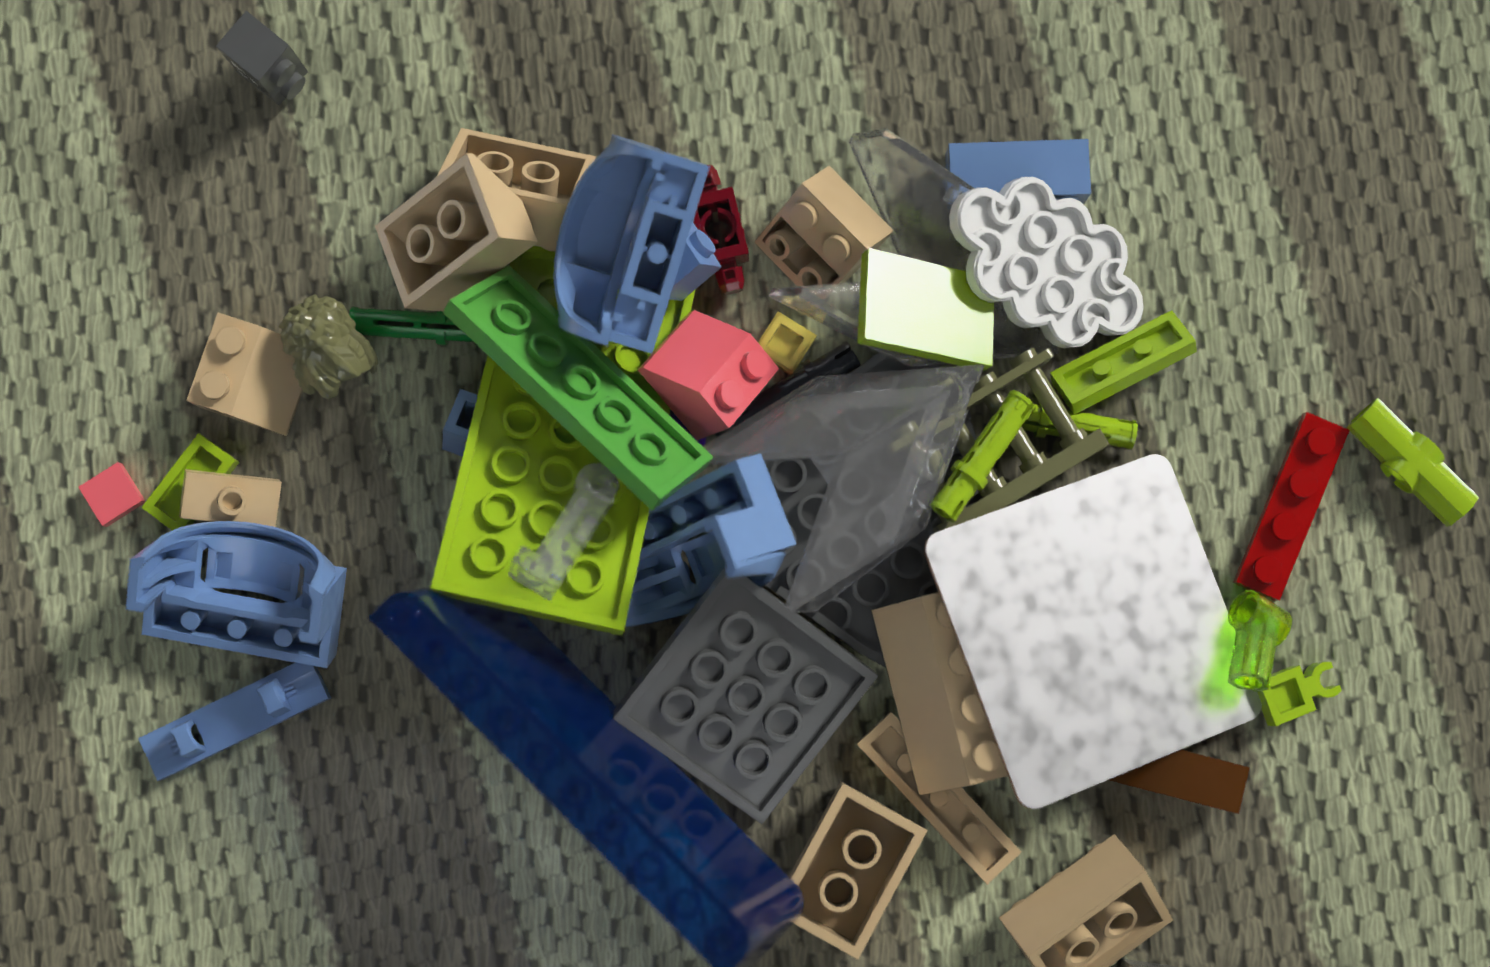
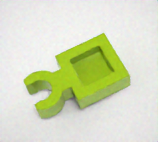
M1332 662L1313 663L1306 668L1304 674L1300 665L1290 666L1255 680L1253 683L1262 704L1261 710L1267 726H1278L1317 710L1312 699L1313 696L1316 698H1330L1338 695L1342 691L1340 685L1324 688L1320 683L1322 672L1333 668Z

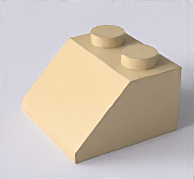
M218 312L186 401L199 408L287 436L303 389L299 386V382L295 377V371L292 368L295 358L283 351L284 344L281 341V334Z

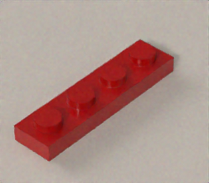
M1309 412L1303 413L1234 578V584L1274 601H1280L1347 439L1349 429Z

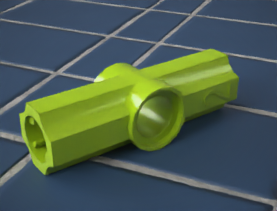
M1378 398L1366 406L1346 427L1381 462L1380 468L1388 478L1392 475L1396 479L1393 483L1399 489L1406 493H1413L1446 527L1452 526L1475 506L1479 497L1443 463L1445 457L1437 445L1425 435L1416 431L1412 432Z

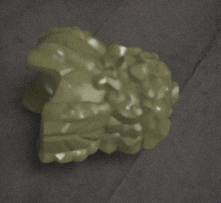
M312 295L305 298L303 303L289 308L288 314L283 317L278 327L282 329L281 341L284 344L283 351L295 358L292 368L304 393L311 395L318 391L322 397L331 399L337 397L342 382L357 378L369 370L374 374L377 371L379 362L370 342L360 332L355 330L356 323L350 317L344 304L328 296L318 298L317 295Z

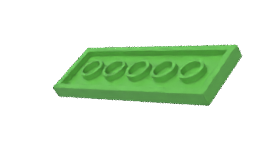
M510 265L449 300L443 313L651 510H654L705 470L714 458L590 340L560 328L558 310Z

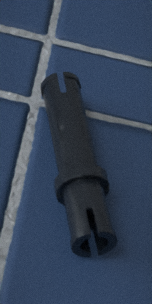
M847 341L842 342L840 346L813 362L809 359L800 363L801 369L759 393L733 423L741 437L813 393L817 392L820 395L827 390L826 386L861 366Z

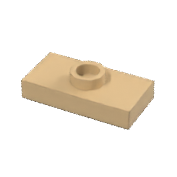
M185 469L179 516L183 519L214 522L239 521L276 527L282 482L280 479Z

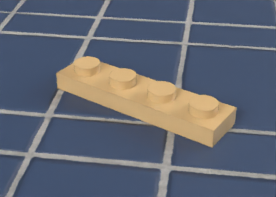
M889 712L856 743L987 885L1021 853L1019 848L962 787L923 795L918 794L901 724L892 712Z

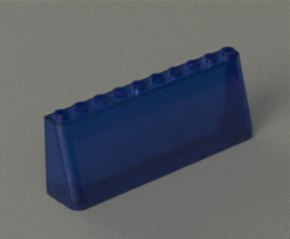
M431 587L392 594L368 617L711 967H753L800 917L805 901L803 892L798 884L675 762L613 719V710L617 705L526 615L452 599L431 591Z

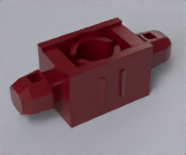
M708 165L710 167L693 223L698 230L703 231L707 235L706 228L712 223L711 213L718 212L719 221L726 222L730 226L731 232L725 238V247L719 248L718 240L709 237L716 249L713 254L722 266L715 273L719 289L724 295H730L743 291L742 266L737 265L749 262V251L744 235L745 228L743 229L741 214L738 211L733 187L720 189L722 184L718 172L712 165Z

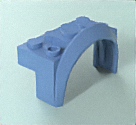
M761 453L737 459L684 485L654 510H649L625 627L654 623L689 614L725 566L728 578L748 576L761 587L775 578L786 556L784 550L796 545V541ZM704 531H706V533H707V534H705V535H703V536H700V537H698V538H696V539H693V540H691V541H688L689 538H691V537H693V536H695V535H698V534H700V533H702V532H704ZM682 550L686 553L696 579V584L690 580L689 567L681 557Z
M239 521L197 523L180 527L161 535L157 540L130 559L126 610L144 611L142 635L327 668L337 655L347 568L334 566L309 541L280 528ZM208 548L206 578L204 582L200 577L203 550ZM212 588L250 591L272 596L286 602L278 603L223 593Z

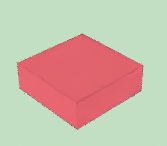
M119 462L78 487L97 519L104 527H108L146 502L124 465Z

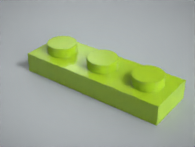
M1171 310L1050 372L1051 382L1075 415L1196 353V340Z

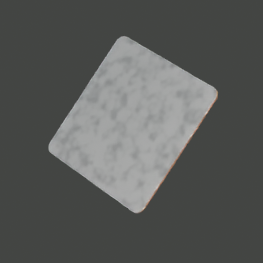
M1158 454L1145 456L932 534L927 539L924 547L925 557L1013 791L1019 803L1029 809L1044 807L1251 721L1260 713L1262 704L1253 683L1254 678L1172 466L1165 457Z

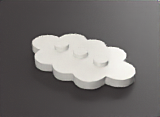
M1032 176L1021 177L1008 182L999 193L989 188L968 190L959 195L952 204L949 214L950 229L955 239L964 248L971 251L966 265V277L972 292L984 301L990 303L1002 302L1008 319L1015 325L1022 328L1040 326L1045 338L1053 345L1061 348L1083 346L1088 343L1096 332L1106 336L1126 334L1135 329L1141 320L1144 309L1143 297L1138 286L1123 274L1128 260L1127 245L1123 236L1114 227L1106 224L1093 225L1088 209L1080 201L1073 198L1056 200L1051 188L1043 180Z

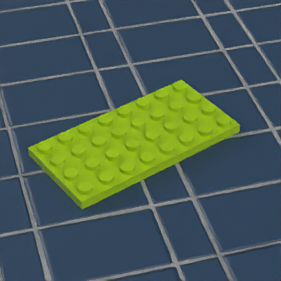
M533 245L513 260L510 266L558 310L554 286L555 251H548ZM695 290L682 301L669 299L653 352L684 317L691 312ZM591 341L666 413L670 414V408L638 371L652 353L611 341L608 342V345ZM488 355L430 594L622 636L626 625L650 508Z

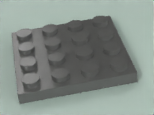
M725 566L615 707L611 715L615 721L756 821L763 824L874 683L878 675L873 669L748 576L728 578Z

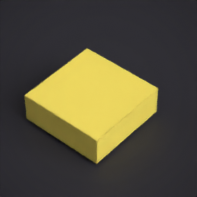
M778 311L758 343L778 368L791 375L798 368L816 340L817 335Z

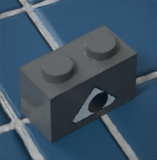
M247 11L244 12L216 45L217 49L242 77L278 106L286 98L291 100L297 96L305 85L306 79L304 76L308 73V70L292 48Z

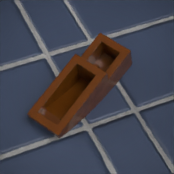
M1178 750L1113 777L1109 781L1239 814L1250 767L1185 750Z

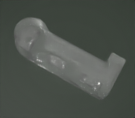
M592 463L584 466L576 478L571 500L537 551L534 553L522 545L511 562L508 576L551 601L612 507L619 487L618 478L601 463Z

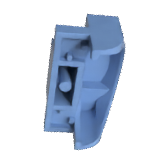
M612 134L610 144L588 166L579 179L569 199L560 226L554 260V286L560 328L600 344L608 345V342L611 341L653 353L710 166Z

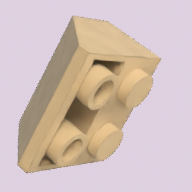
M828 166L798 187L754 243L819 307L861 267V254L869 248L878 250L894 230Z

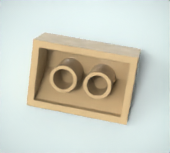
M471 153L464 154L375 225L398 292L406 309L444 311L450 299L500 271L538 243L523 201Z
M1115 834L1103 843L1092 847L1085 856L1064 871L1056 873L1049 882L1027 898L1016 902L1009 911L999 917L1032 967H1110L1173 921L1146 870Z

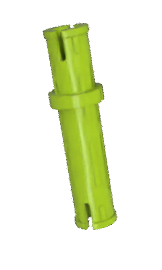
M1010 390L1008 396L985 426L968 453H966L962 460H956L951 467L953 473L941 491L929 504L935 513L945 520L955 523L976 491L984 489L988 483L986 477L1010 445L1024 422L1036 409L1035 404H1032L1028 397L1016 390Z
M1035 404L1036 409L1024 422L1022 428L1025 431L1034 432V437L1044 439L1046 434L1061 437L1041 404ZM1067 410L1079 430L1084 428L1087 435L1100 428L1110 446L1126 448V450L1133 449L1138 431L1136 420L1129 421L1084 412L1074 415L1071 410Z

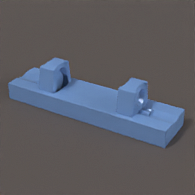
M293 663L138 738L149 760L157 781H161L331 699V696L316 666ZM194 724H196L205 745L197 743L193 738L191 728Z

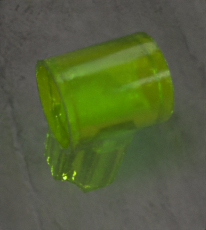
M1246 590L1234 599L1228 611V622L1237 629L1228 672V683L1238 689L1259 692L1269 689L1276 646L1280 645L1290 633L1292 617L1289 612L1254 590Z

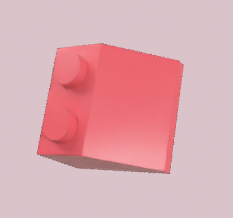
M696 310L689 312L638 369L640 374L696 440L729 429L779 370L778 366L750 333Z

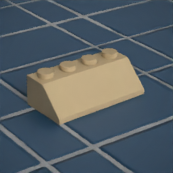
M939 592L871 610L918 794L923 795L955 789L1008 776Z

